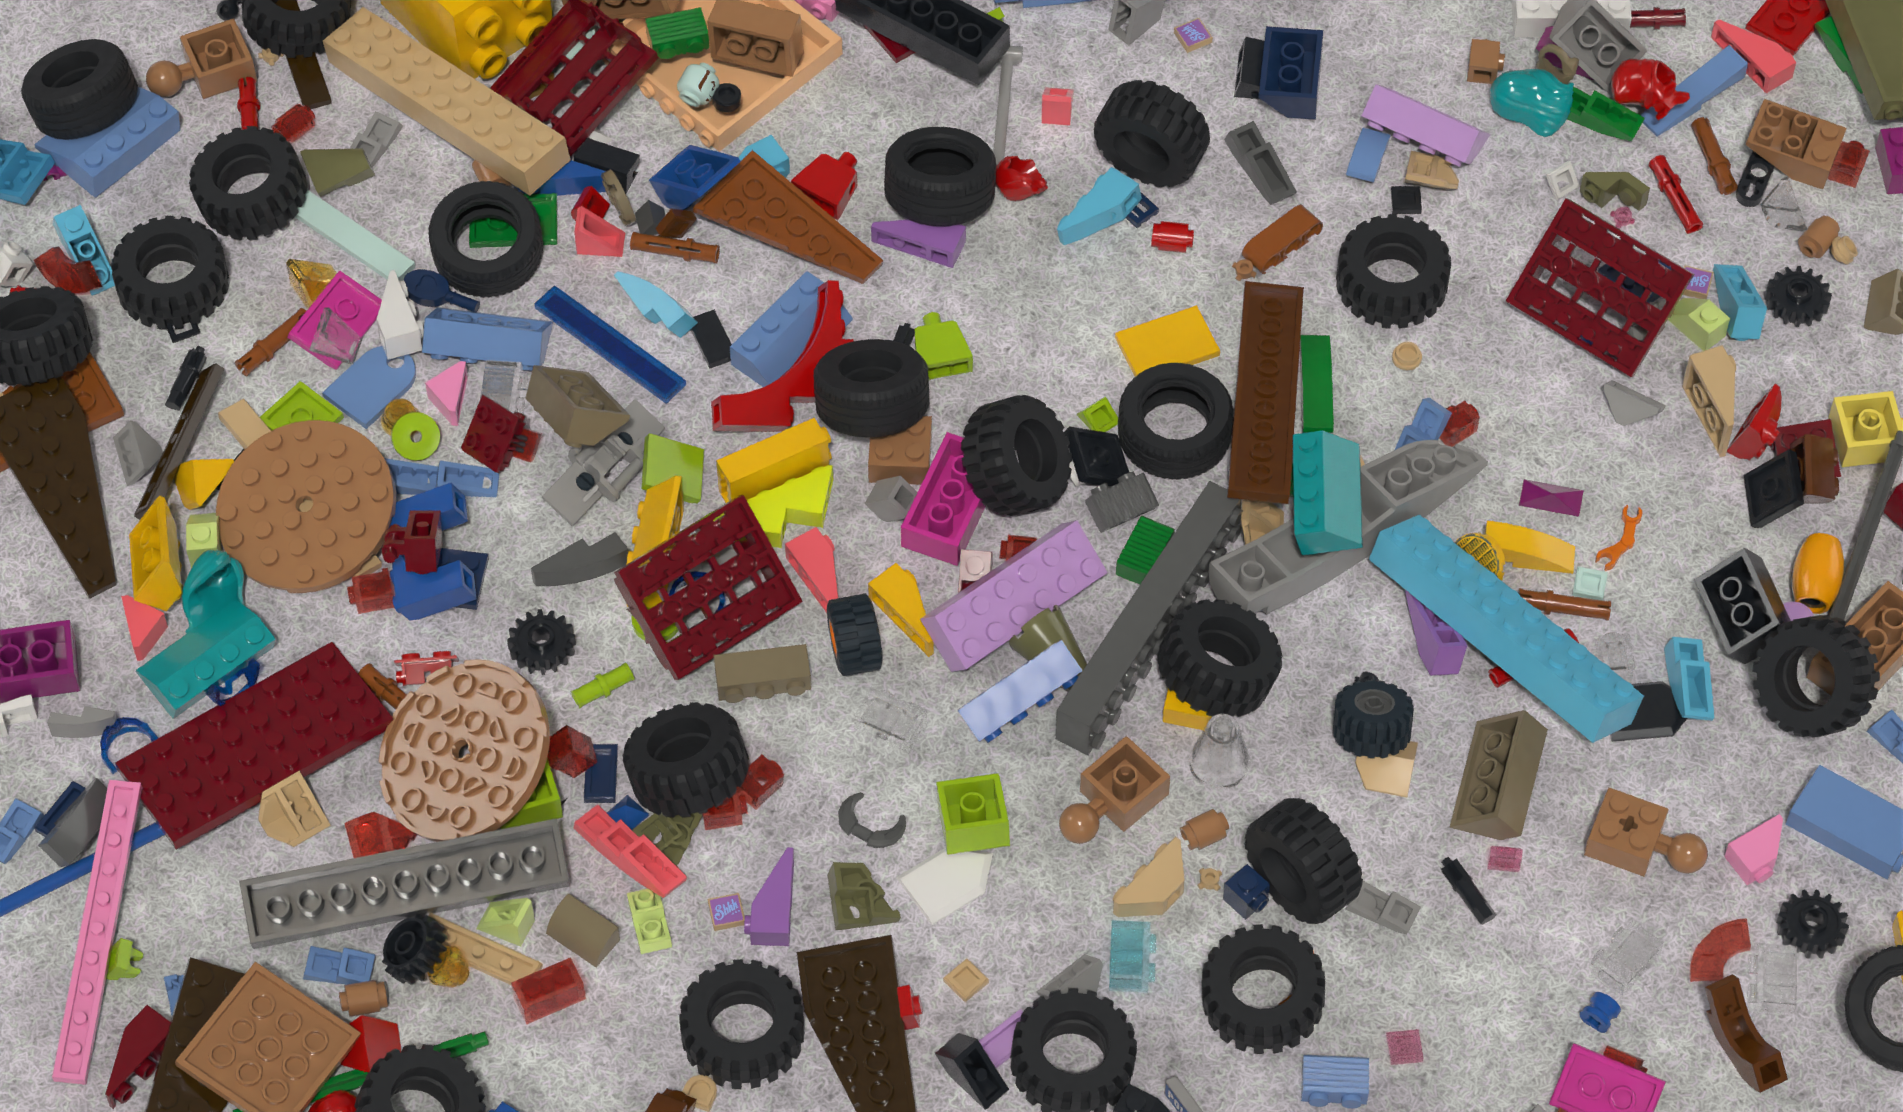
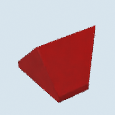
M364 1015L349 1023L361 1035L340 1065L368 1073L371 1071L373 1064L379 1058H385L386 1054L391 1050L398 1049L401 1053L398 1024Z

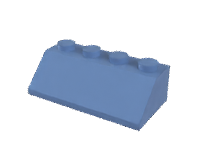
M806 271L730 346L731 365L762 387L776 381L788 371L803 352L810 337L817 312L818 287L824 282ZM842 305L841 319L844 320L846 327L853 318L844 305Z
M437 307L425 317L422 353H429L431 358L444 360L448 359V356L460 357V361H465L466 363H477L478 360L489 361L491 366L505 367L509 363L517 364L518 368L522 370H533L534 365L541 366L545 361L553 321Z

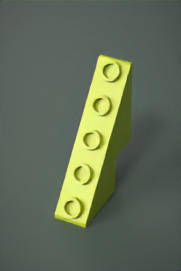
M833 465L817 467L809 474L789 479L783 485L771 490H763L755 497L747 500L772 547L782 548L787 523L823 528L834 480ZM721 514L720 516L716 517L713 521L717 520L725 514ZM744 536V537H742L741 539L736 540V541H744V540H747V539H746L745 536Z

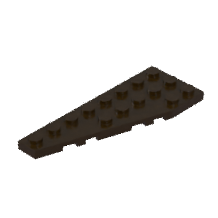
M53 377L47 379V382H34L31 385L21 386L1 396L0 454L88 598L91 599L116 586L86 418L62 377L56 379Z
M892 935L796 952L804 1012L855 1111L917 1112L906 1028L899 1008L897 987H900Z
M190 957L144 1112H222L228 1101L175 1065V1061L245 975L244 973Z

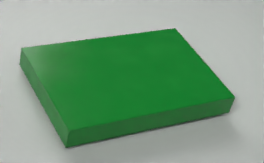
M557 193L524 194L532 202L538 214L543 245H557ZM483 218L469 224L470 248L513 246L516 241L517 232L513 226L501 219Z

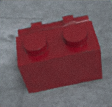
M410 510L406 527H400L398 524L391 525L385 533V542L381 551L384 561L393 563L399 555H405L406 572H415L417 574L437 572L442 547L441 510Z

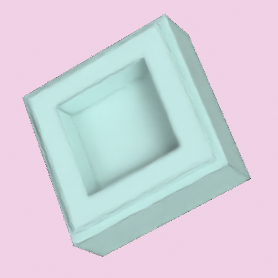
M1578 566L1572 596L1603 600L1608 572Z

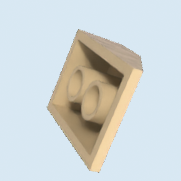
M1723 345L1690 355L1682 385L1720 457L1726 456L1734 425L1736 372L1735 360L1731 355L1727 354Z

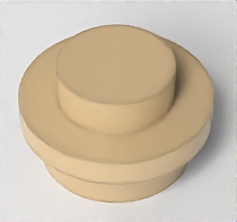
M1848 236L1836 237L1832 240L1831 253L1838 262L1842 261L1844 264L1853 262V258L1858 255L1854 242Z
M1402 342L1393 350L1392 361L1395 366L1402 370H1413L1421 364L1422 353L1416 344Z

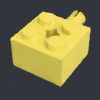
M1893 391L1834 397L1828 419H1831L1841 466L1849 467L1885 463L1890 449V442L1894 440L1897 431H1903V418L1900 417Z

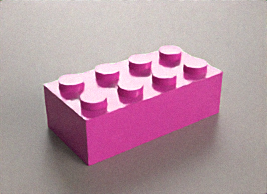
M947 432L901 525V547L958 566L961 549H966L986 506L982 503L983 499L978 498L972 491L974 487L972 483H968L965 476L967 475L966 467H963L961 459L964 457V452L961 450V442L965 438Z

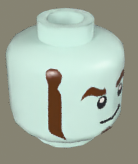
M703 62L700 65L690 64L687 66L677 83L680 99L693 107L708 104L719 87V79L715 75L716 70Z

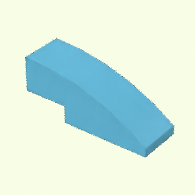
M619 271L614 274L643 316L654 324L663 321L670 331L681 338L698 323L687 309L652 283Z
M1672 637L1664 647L1669 683L1677 708L1683 718L1712 721L1714 719L1710 664L1704 661L1702 639Z

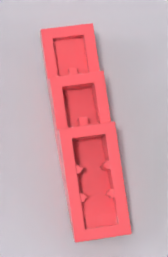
M598 804L574 822L573 828L597 851L631 878L662 898L666 897L687 880V876L644 834L638 837L621 819L615 822Z

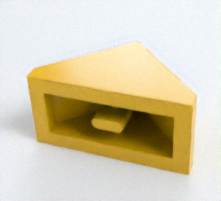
M1168 689L1163 708L1164 723L1207 731L1211 728L1212 716L1206 715L1205 711H1196L1190 708L1191 705L1186 701L1182 703L1176 698L1174 690L1170 691Z

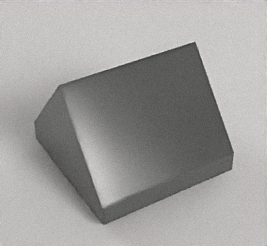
M648 200L635 212L639 233L658 234L655 228L665 217L664 207Z

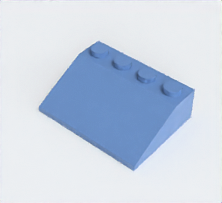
M138 87L135 102L130 110L111 126L92 135L77 139H55L46 135L34 145L39 152L50 154L56 166L61 168L64 173L96 198L180 131L179 111L159 95Z

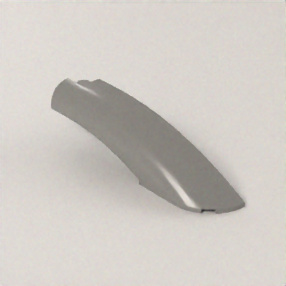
M1422 440L1404 445L1361 466L1363 548L1302 555L1295 538L1294 518L1262 537L1211 561L1208 573L1213 592L1217 599L1225 600L1227 604H1232L1233 602L1239 604L1246 611L1251 610L1256 613L1262 610L1265 614L1279 609L1328 583L1370 556L1380 531L1417 515H1421L1423 518L1426 517L1487 466L1488 461L1475 451L1459 444L1451 447L1440 445L1438 440Z

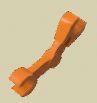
M1628 505L1624 507L1622 520L1625 523L1621 540L1617 544L1602 549L1597 553L1595 563L1602 557H1607L1611 560V562L1605 565V571L1613 569L1621 555L1628 549L1633 548L1635 527L1640 523L1643 515L1640 507L1637 517L1634 518L1627 515Z

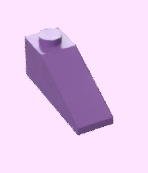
M911 220L873 222L871 226V242L953 268L966 243V226L960 224L931 226Z
M1405 590L1419 656L1430 676L1459 674L1467 649L1464 638Z
M786 848L753 900L751 915H745L744 934L750 935L751 945L789 946L794 874L793 848Z

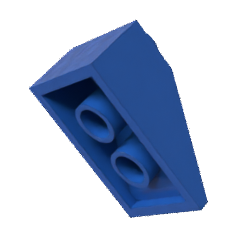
M689 145L652 176L649 181L664 206L669 209L685 210L741 161L736 156Z

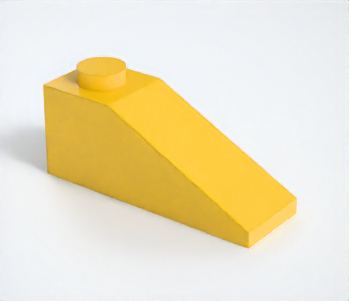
M895 563L868 583V597L930 657L934 654V642L920 620L926 613L916 578L909 570H903Z

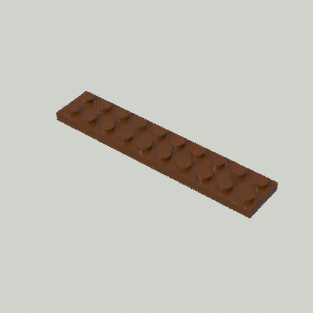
M1245 281L1227 498L1289 504L1304 287Z

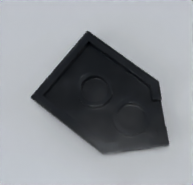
M1663 681L1632 684L1644 697L1632 724L1610 734L1611 742L1673 737L1688 718H1683L1680 714L1671 687Z

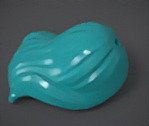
M1543 69L1507 71L1498 76L1491 84L1490 103L1493 110L1500 117L1523 123L1537 135L1548 137L1552 136L1563 126L1570 114L1574 84H1563L1553 74Z
M207 550L193 564L182 593L183 610L189 622L186 633L192 631L234 600L239 601L245 606L243 599V568L240 562L235 558L229 557L227 552Z

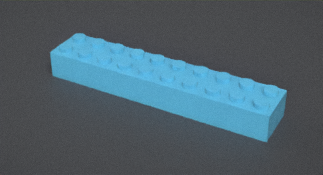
M1417 515L1379 532L1369 558L1372 563L1588 740L1594 743L1632 724L1644 695L1636 690L1631 683L1616 674L1606 663H1603L1590 653L1585 646L1569 636L1560 626H1557L1543 615L1539 609L1528 603L1517 591L1511 589L1497 578L1493 572L1476 561L1472 555L1466 553L1450 537L1435 528L1429 520L1421 515Z

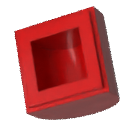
M592 186L584 188L571 210V216L576 221L577 210L580 206H583L603 219L610 204Z

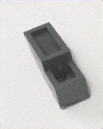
M1254 121L1227 134L1224 141L1231 153L1270 205L1297 193L1270 142H1265Z
M616 532L591 546H588L582 538L531 568L532 580L535 586H559L595 579L625 566L629 550Z
M95 778L54 823L56 826L38 845L59 867L70 865L100 829L107 787L98 778Z

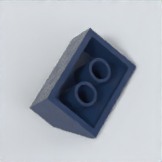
M1266 26L1259 98L1287 118L1316 120L1323 52V30Z

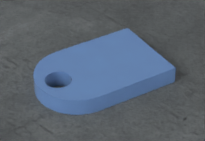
M383 347L373 348L363 354L322 392L323 397L367 429L412 387L416 378L414 361L409 354L396 357L402 359L404 364L399 368H391L388 366V363L392 359H387Z

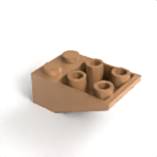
M1764 99L1747 139L1746 146L1792 180L1824 189L1847 128Z

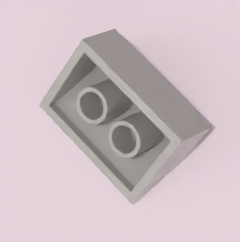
M1568 0L1561 7L1549 37L1570 58H1578V65L1606 92L1611 89L1612 75L1622 61L1628 59L1639 60L1648 51L1596 0Z

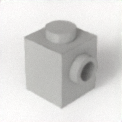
M901 476L877 480L865 505L885 522L905 519L917 491Z

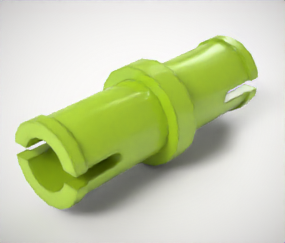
M625 662L603 675L598 673L594 676V680L570 692L580 709L603 695L605 698L610 696L611 691L629 681L635 680Z

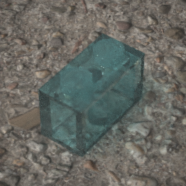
M1112 920L1109 991L1148 993V983L1155 982V963H1149L1150 953L1156 954V934H1150L1151 922Z

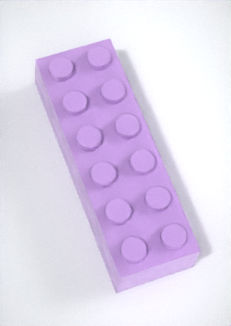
M1078 521L1061 523L920 620L950 671L966 670L1009 641L1014 634L1016 636L1022 632L1021 627L1038 613L1047 608L1052 611L1054 605L1060 606L1108 572Z

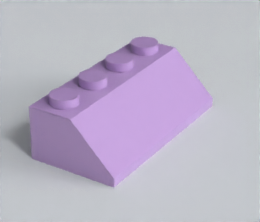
M1377 84L1362 113V117L1369 119L1367 125L1380 131L1387 127L1395 131L1393 137L1409 143L1410 139L1420 142L1419 149L1433 155L1436 150L1446 154L1444 160L1459 167L1462 162L1471 164L1491 135L1399 92Z

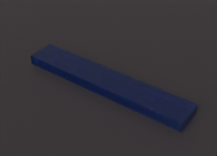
M555 285L534 303L536 310L665 404L686 386L685 379Z

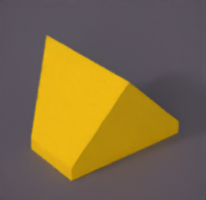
M201 459L181 463L174 476V481L184 507L189 510L201 507L224 479L234 460Z

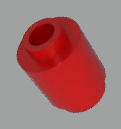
M1161 221V224L1154 223L1151 247H1158V250L1186 253L1187 247L1193 248L1194 230H1189V224L1167 221Z

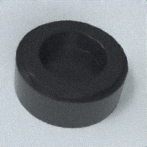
M731 83L720 84L712 97L714 107L722 112L736 110L741 105L740 89Z

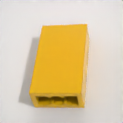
M812 418L716 460L718 489L725 503L738 495H744L746 500L763 490L774 489L783 485L789 479L802 477L811 473L817 467L829 465V460L832 459L828 448L831 438L827 429L824 426L820 427L816 419Z

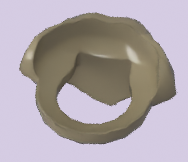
M1548 44L1539 51V61L1536 63V68L1546 70L1563 84H1568L1576 74L1579 59L1576 57L1569 58L1561 47L1555 44ZM1552 52L1556 54L1562 62V70L1557 69L1548 59L1544 58L1545 53Z

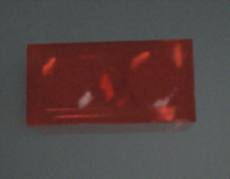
M571 957L511 982L514 1000L526 1025L586 999L584 983Z

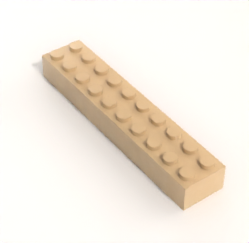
M364 7L323 40L328 61L332 65L528 195L533 194L570 161L564 136Z

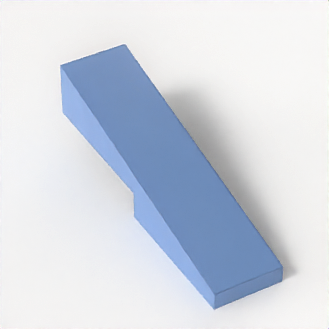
M1728 45L1676 86V91L1690 94V99L1687 102L1675 105L1660 120L1656 118L1657 112L1655 109L1650 107L1640 114L1645 118L1643 124L1658 137L1701 110L1703 103L1745 78L1748 62Z
M384 458L392 472L396 494L417 495L452 483L465 496L497 497L499 473L494 472L490 468L441 460L438 466ZM484 477L491 480V486L488 489L483 488Z

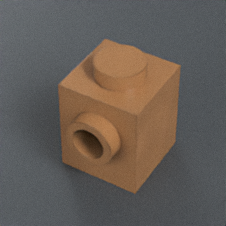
M1472 39L1467 82L1492 84L1497 78V72L1503 71L1505 54L1500 53V42L1487 39Z

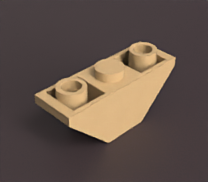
M1175 837L1168 845L1166 843L1162 844L1156 851L1154 859L1148 865L1143 864L1136 871L1133 877L1134 880L1127 887L1122 886L1118 889L1113 897L1114 915L1117 917L1163 915L1183 894L1185 879L1180 839Z

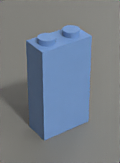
M1819 765L1790 810L1786 825L1887 880L1893 871L1899 873L1903 867V809Z

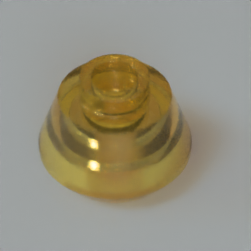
M395 399L386 406L381 416V426L391 436L392 427L399 417L410 412L420 413V411L406 399ZM417 430L411 432L410 436L417 432Z
M445 946L447 950L439 955L442 962L433 965V974L427 973L429 981L433 985L454 988L457 985H462L467 980L469 964L458 947Z

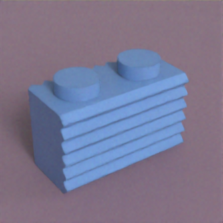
M1303 1055L1301 1101L1309 1102L1314 1107H1323L1328 1105V1103H1342L1343 1107L1351 1109L1358 1108L1361 1104L1367 1105L1369 1095V1058Z

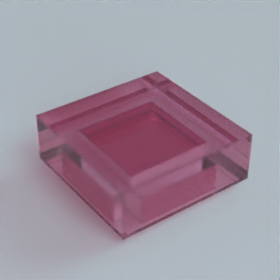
M1491 846L1487 869L1519 872L1523 849Z
M1419 1029L1386 1032L1391 1065L1423 1062Z

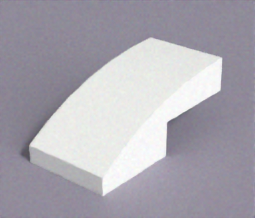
M31 694L0 705V738L9 736L7 725L38 718Z

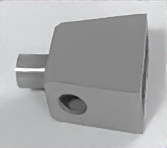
M1114 0L1108 30L1129 46L1161 19L1163 5L1167 0ZM1129 21L1128 26L1125 27L1127 32H1125L1120 26Z

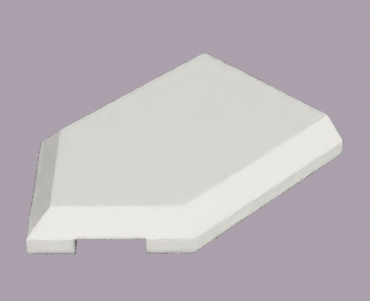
M946 848L897 876L896 879L930 924L934 925L985 894L993 853L977 850L947 855Z

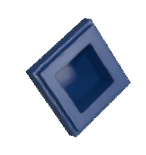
M626 795L607 812L615 822L621 819L631 830L649 816V813L629 795Z

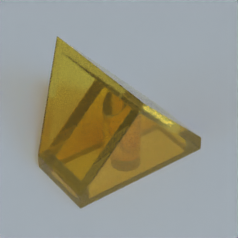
M288 259L286 262L290 284L308 310L337 273L331 264Z

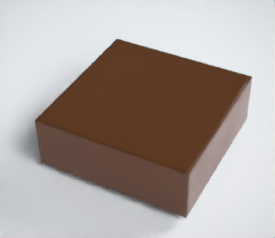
M671 208L655 229L659 236L682 238L697 218L693 211Z

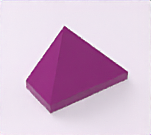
M1524 479L1519 506L1579 517L1584 490Z

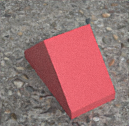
M1045 87L1042 95L1043 124L1070 125L1074 89Z
M580 206L577 210L574 231L577 254L622 257L625 232L583 206Z
M129 595L121 596L137 661L144 660L167 629L168 625L165 615L149 605L134 601V598Z

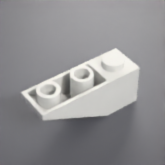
M395 270L389 273L377 316L379 339L388 360L422 351L421 338L424 335L421 320H415L417 314L412 300L407 301L406 299L408 291L405 281H399Z

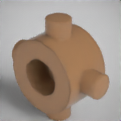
M1243 259L1237 263L1234 262L1232 265L1236 269V280L1238 281L1250 277L1255 278L1257 274L1253 271V264L1249 260Z

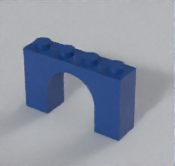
M448 483L396 502L395 516L392 517L389 528L393 524L406 527L410 510H441L442 531L468 522L465 495L452 483ZM399 555L392 563L390 577L395 590L393 605L396 611L405 616L409 621L419 620L477 599L474 573L460 560L438 567L437 572L427 574L406 572L405 555Z

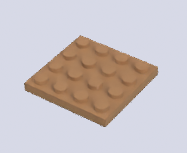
M254 962L176 1059L175 1065L243 1112H303L352 1050L361 1033L257 962Z

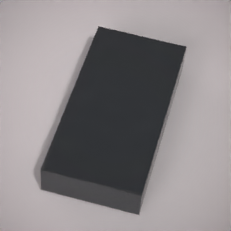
M715 309L694 316L698 323L690 330L709 369L730 362V346L732 344Z

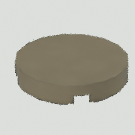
M610 169L601 173L605 191L611 204L615 206L617 211H620L621 215L619 218L623 225L629 226L635 223L636 218L633 209L614 172Z

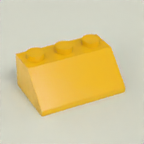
M158 496L129 534L134 601L167 611L175 601L181 598L183 593L180 575L182 564L179 562L180 541L177 538V526L165 497Z

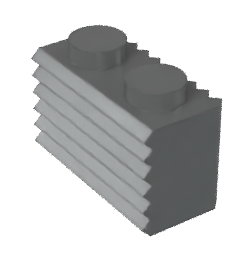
M1134 471L1117 478L1119 483L1112 487H1108L1107 483L1090 490L1092 495L1085 500V503L1101 533L1152 511L1159 506L1144 472L1135 475Z

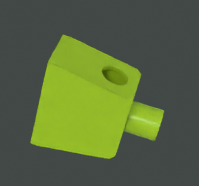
M937 312L924 315V325L915 328V350L927 363L929 380L973 372V355L957 322L953 320L942 322L940 314Z

